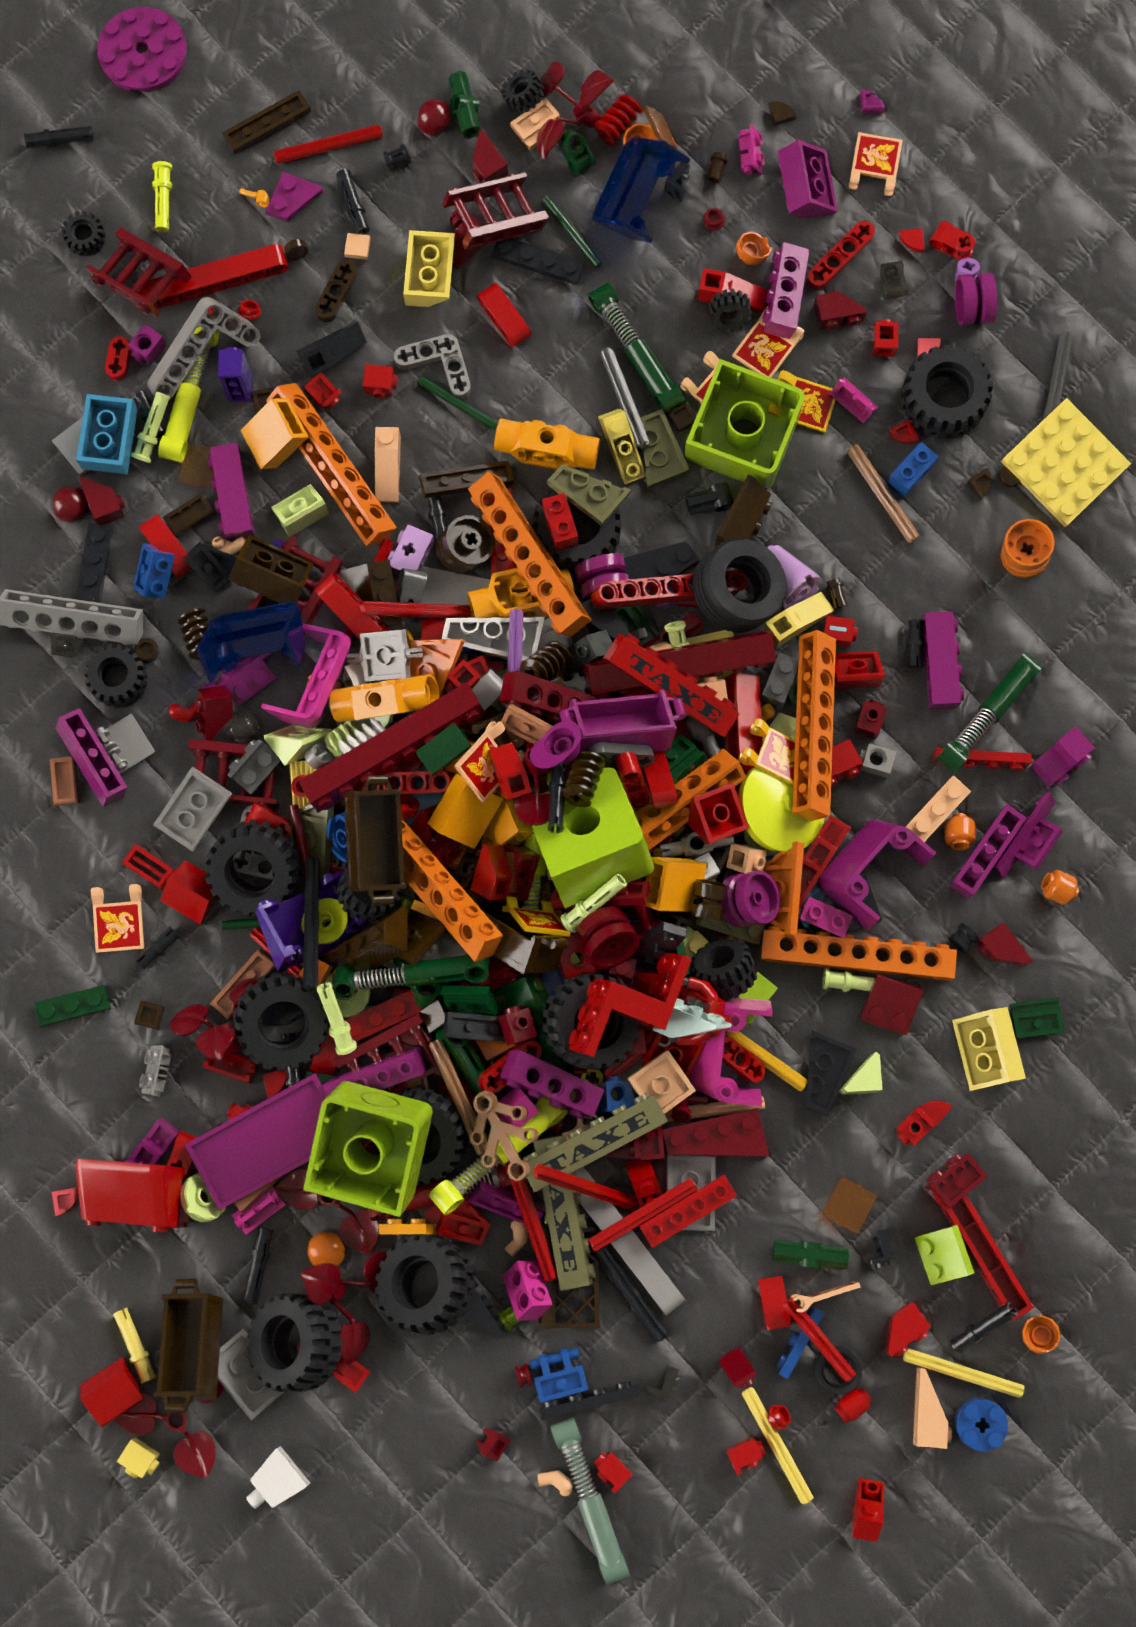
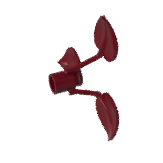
M559 62L550 64L548 71L540 79L545 88L543 92L544 97H548L555 89L575 106L573 110L575 119L557 117L555 121L549 119L544 123L536 140L537 150L543 159H547L549 152L561 138L564 131L563 122L578 126L584 124L588 128L595 126V123L600 118V114L590 105L614 82V79L599 70L592 72L581 87L580 103H577L557 85L565 75L563 65Z
M529 748L523 758V765L534 776L535 795L525 794L519 797L515 803V813L523 822L531 826H540L549 821L550 794L539 795L538 776L542 775L546 768H538L533 765L530 760L532 748ZM574 760L564 763L567 765L566 781ZM561 763L558 764V771L561 769Z
M258 978L245 979L236 984L231 990L229 998L234 1002L232 1004L233 1020L235 1019L234 1009L238 1006V998L241 994L244 995L246 993V987L250 983L253 986L258 983ZM193 1004L180 1010L169 1024L171 1030L178 1036H188L196 1032L202 1023L207 1025L210 1029L202 1032L196 1041L199 1051L207 1057L222 1061L225 1052L235 1053L241 1049L234 1026L221 1024L217 1027L213 1026L207 1019H204L209 1013L206 1006Z
M360 1140L367 1152L377 1155V1153H373L372 1144L374 1142L372 1140ZM298 1169L291 1172L283 1181L275 1186L278 1195L287 1204L296 1209L310 1210L318 1204L319 1197V1201L323 1205H335L336 1208L349 1213L350 1216L345 1217L339 1226V1236L343 1243L366 1255L370 1254L374 1249L379 1236L378 1221L370 1220L369 1210L361 1209L355 1214L353 1210L340 1203L341 1200L303 1190L308 1169Z
M386 1251L376 1252L366 1260L363 1268V1275L366 1279L364 1281H345L341 1279L339 1268L331 1263L318 1264L300 1273L311 1302L322 1305L330 1300V1303L335 1305L350 1321V1324L341 1327L342 1332H340L343 1346L340 1347L339 1353H342L341 1358L346 1364L354 1362L366 1350L370 1341V1329L363 1321L355 1323V1319L337 1300L344 1296L345 1285L366 1286L369 1284L370 1291L375 1293V1287H378V1281H375L376 1273H380L381 1267H379L381 1260L387 1258Z
M217 1381L216 1400L224 1389L219 1381ZM142 1392L145 1400L115 1419L121 1428L135 1435L150 1433L155 1427L154 1418L166 1421V1425L170 1430H180L187 1438L180 1440L175 1446L173 1455L177 1466L181 1470L202 1479L207 1478L211 1472L216 1456L215 1443L212 1437L205 1431H198L192 1436L185 1429V1425L188 1422L187 1413H169L167 1416L155 1413L157 1408L155 1399L151 1395ZM199 1401V1402H201V1403H211V1402H213V1401Z

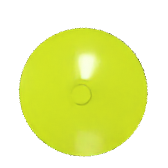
M755 766L748 771L746 779L741 783L738 798L749 826L746 831L752 839L763 848L775 853L788 851L793 847L792 843L797 841L804 843V848L813 843L823 827L825 818L810 821L793 814V785Z

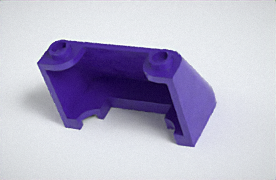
M343 870L338 873H334V871L329 872L321 878L319 900L324 898L338 900L340 895H337V888L339 887V880L344 873ZM305 893L279 904L276 900L271 901V899H266L259 903L255 913L278 972L288 970L303 963L304 933L301 922L305 912ZM347 911L348 924L344 933L331 943L319 944L318 956L337 948L338 945L353 934L365 928L369 920L366 919L364 922H361L357 916L353 919L350 917L351 913ZM327 922L325 924V927H327L331 922Z

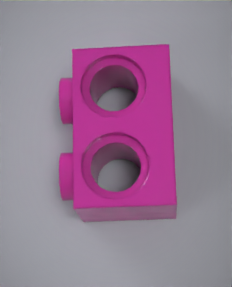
M517 1261L502 1276L517 1321L538 1320L553 1305L538 1261Z

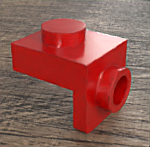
M322 372L316 374L303 386L320 408L326 406L331 408L339 401L340 389H336Z

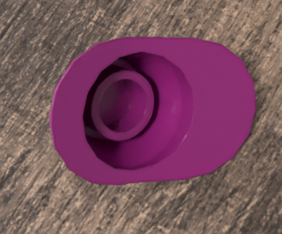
M562 721L555 724L532 747L530 760L533 765L538 768H551L560 763L573 761L580 752L582 735L580 727L572 721Z

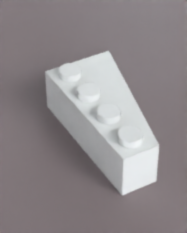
M523 617L521 663L537 651L545 617ZM446 618L442 639H464L465 642L462 647L464 650L508 660L510 618Z

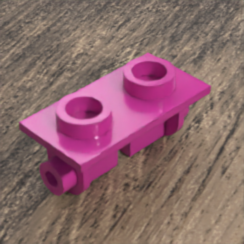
M750 124V131L747 129L741 130L738 136L741 153L748 151V153L740 155L741 170L744 171L745 175L752 174L754 170L763 175L762 166L765 164V161L760 151V145L763 144L760 131H757Z
M841 378L829 393L861 423H864L878 409V406L846 378Z
M808 897L806 904H803L800 910L801 920L842 938L845 937L853 917L811 897Z
M271 1186L245 1213L238 1210L232 1216L238 1228L242 1229L245 1235H247L286 1206V1204L273 1186Z

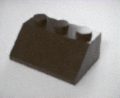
M747 475L717 534L715 547L730 539L747 538L749 540L753 534L757 536L762 526V523L759 521L763 514L767 516L773 503L769 502L771 493L753 476Z
M248 535L228 580L238 586L257 592L260 596L268 597L283 606L294 609L314 563Z
M390 560L366 563L340 571L343 581L363 602H398ZM377 616L391 631L403 629L401 617ZM352 632L353 641H354V640H360V639Z
M403 906L359 930L338 945L336 953L337 967L350 966L356 972L365 971L367 973V970L371 971L407 952L408 907Z

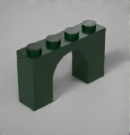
M540 973L526 974L524 977L490 992L493 994L498 1006L497 1013L515 1006H519L521 1010L529 1008L531 1017L539 1030L538 1044L542 1049L540 1060L559 1069H564L570 1065L552 1051L554 1047L548 1045L545 1039L549 1035L548 1032L543 1031L542 1024L547 1023V1017H543V1010H548L550 1004L546 1002L549 994ZM532 1050L526 1052L527 1054L532 1056ZM531 1070L527 1072V1080L533 1079V1072Z

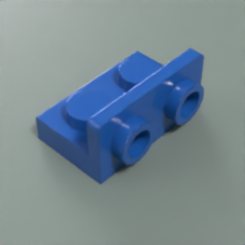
M143 543L133 588L144 597L164 599L175 555L160 552L152 544Z

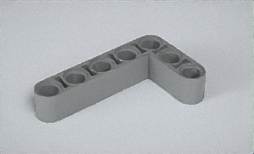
M202 298L149 378L148 388L150 392L155 396L158 387L165 385L158 392L170 396L171 399L216 329L248 347H252L259 342V331L250 321L213 298ZM214 307L213 312L210 313V314H207V311L209 310V308ZM232 319V322L225 326L226 321ZM202 327L199 333L194 334L196 328ZM250 330V333L243 337L244 333ZM189 346L188 351L182 353L183 348ZM177 365L173 372H169L171 367Z

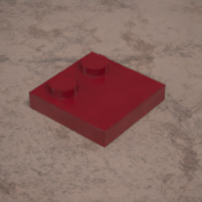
M876 973L860 1019L907 1035L923 989Z

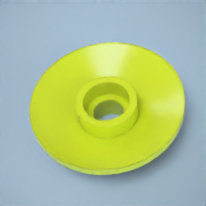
M332 898L319 900V944H328L337 940L347 927L348 912L345 913L342 909L344 905L339 904L338 900ZM303 915V917H302V922H301V926H302V931H303V933H304V915ZM327 922H331L327 927H325V924Z

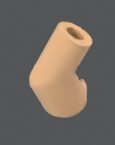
M217 536L212 540V546L234 555L241 551L246 540L241 536L231 542Z
M515 1220L510 1225V1228L513 1229V1240L504 1248L512 1257L528 1242V1231L525 1223Z

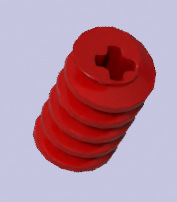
M621 94L617 101L613 102L612 106L606 110V114H603L600 120L595 123L594 127L598 136L606 144L615 145L613 138L619 140L621 138L619 132L624 134L626 132L625 126L631 127V120H637L636 113H643L640 104L630 96Z

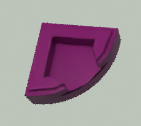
M861 89L862 114L884 113L885 106L883 101L872 94L871 91Z

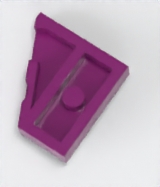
M283 172L267 206L266 213L274 218L289 222L296 216L298 211L303 210L309 205L311 199L316 195L320 196L323 194V186Z

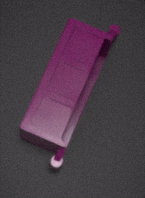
M659 690V693L651 695L576 702V699H570L568 709L561 710L559 713L561 721H572L580 727L582 734L580 752L587 751L591 745L599 742L649 745L652 747L653 752L669 751L677 729L675 722L687 716L682 700L680 698L666 697L664 690ZM669 703L673 704L676 716H673Z

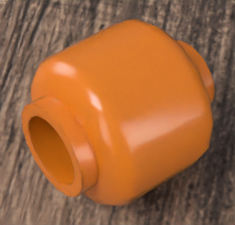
M963 813L954 814L944 823L945 842L954 850L968 849L976 841L975 821Z
M1060 870L1047 873L1041 883V889L1045 898L1062 905L1075 900L1079 893L1076 878Z

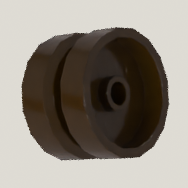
M463 515L454 519L439 535L436 543L437 556L448 570L457 574L471 573L478 569L493 553L495 546L494 535L490 526L482 519L471 515Z

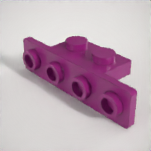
M275 638L265 640L259 645V650L242 657L239 665L235 668L230 667L222 672L220 679L216 682L211 681L207 683L203 688L226 685L233 695L235 703L238 706L276 679L263 659L281 646Z
M1046 792L1043 797L1038 799L1032 814L1027 816L1019 833L1010 841L1004 855L1002 854L997 860L995 869L1001 878L1004 879L1017 860L1037 870L1063 833L1060 827L1045 820L1055 805V800L1051 793Z

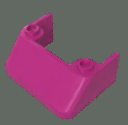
M297 622V628L317 642L325 643L297 711L263 703L261 708L285 723L313 729L320 724L329 704L330 694L336 688L347 662L351 641L341 631Z
M731 998L729 1001H725L724 1015L732 1018L731 1028L727 1030L729 1032L742 1030L746 1025L747 1014L772 1017L771 1001L747 998ZM721 1029L719 1035L711 1036L709 1041L706 1042L689 1075L690 1083L695 1090L724 1103L762 1106L760 1089L738 1087L733 1079L720 1077L725 1031Z

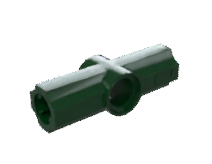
M458 71L451 73L448 77L452 93L450 110L452 113L457 114L464 138L478 137L481 131L477 116L479 99L476 96H472L466 72Z
M774 1240L772 1261L794 1263L804 1267H830L843 1270L847 1269L849 1248L826 1246L823 1243L807 1241L799 1243L787 1240Z

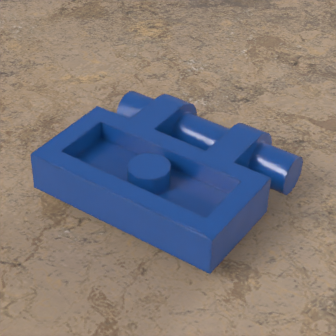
M578 1347L569 1350L568 1348H563L558 1353L548 1356L545 1353L538 1355L539 1358L529 1360L532 1370L542 1368L543 1375L534 1378L540 1403L588 1390L583 1366L572 1367L571 1359L580 1357ZM564 1363L565 1369L553 1373L550 1372V1365Z

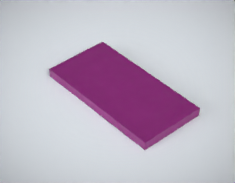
M316 1073L185 1144L190 1157L219 1210L310 1161L321 1104L327 1098Z

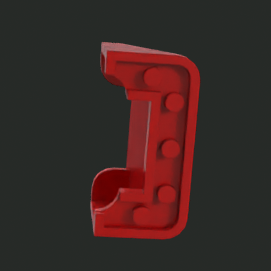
M76 1159L75 1172L81 1220H86V1225L101 1226V1221L152 1226V1231L167 1232V1227L177 1228L184 1168Z

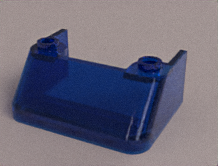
M642 138L629 139L624 145L592 214L593 220L632 240L651 243L652 238L644 234L646 222L640 216L658 178L671 175L675 169L676 162L689 163L690 158L665 141Z
M289 601L222 615L213 619L197 647V653L209 683L215 681L219 671L229 672L234 670L241 658L282 650L284 656L292 658L294 666L299 665L306 648L299 604L297 601Z

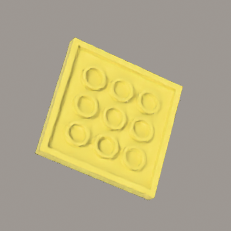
M1067 398L1001 460L1002 464L1021 481L1064 527L1073 521L1131 464Z

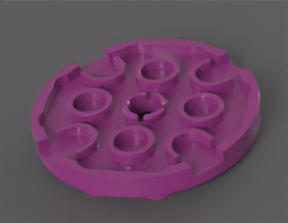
M136 7L119 13L106 24L100 34L97 51L104 73L115 85L127 91H130V89L142 90L143 93L159 90L169 85L178 77L185 65L187 43L180 25L169 14L155 8ZM139 45L140 47H148V50L145 53L137 52Z

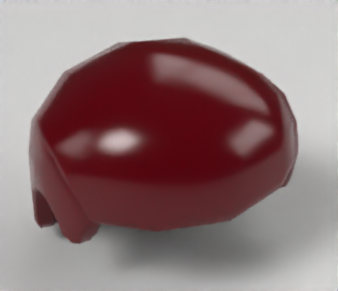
M432 99L426 101L419 109L417 116L418 127L423 133L436 136L438 132L448 129L453 119L452 112L449 106L442 100Z
M66 486L59 489L52 501L53 513L58 520L66 523L83 518L88 509V502L83 490L74 486Z

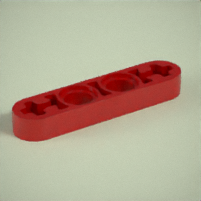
M868 221L859 222L809 271L807 282L810 288L814 290L823 289L872 241L875 233L872 223ZM867 230L868 236L864 234L858 241L857 238L860 235V231ZM846 243H851L855 250L848 253L843 250L842 246ZM835 258L839 261L840 265L832 268L827 264V261ZM824 269L825 273L823 274L821 281H814V275L818 277Z

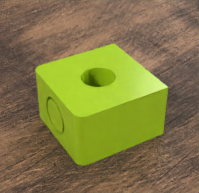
M719 359L686 441L685 460L742 482L745 481L749 474L766 489L771 488L800 418L805 398L804 392L792 385ZM770 404H776L777 407L782 408L780 416L768 412ZM746 419L755 423L758 430L752 434H741L731 424L737 420Z
M604 768L603 773L599 775L600 781L596 783L598 787L596 791H593L595 796L590 800L592 803L590 806L577 807L566 800L564 801L563 832L556 833V824L554 826V833L549 832L547 829L548 822L540 826H532L564 908L575 905L578 901H585L612 879L615 874H620L626 883L649 875L654 870V863L643 832L614 768Z
M349 1081L341 1082L321 1104L303 1190L400 1217L415 1195L433 1114L432 1107L428 1103ZM360 1138L372 1140L378 1146L380 1155L367 1152L363 1148Z

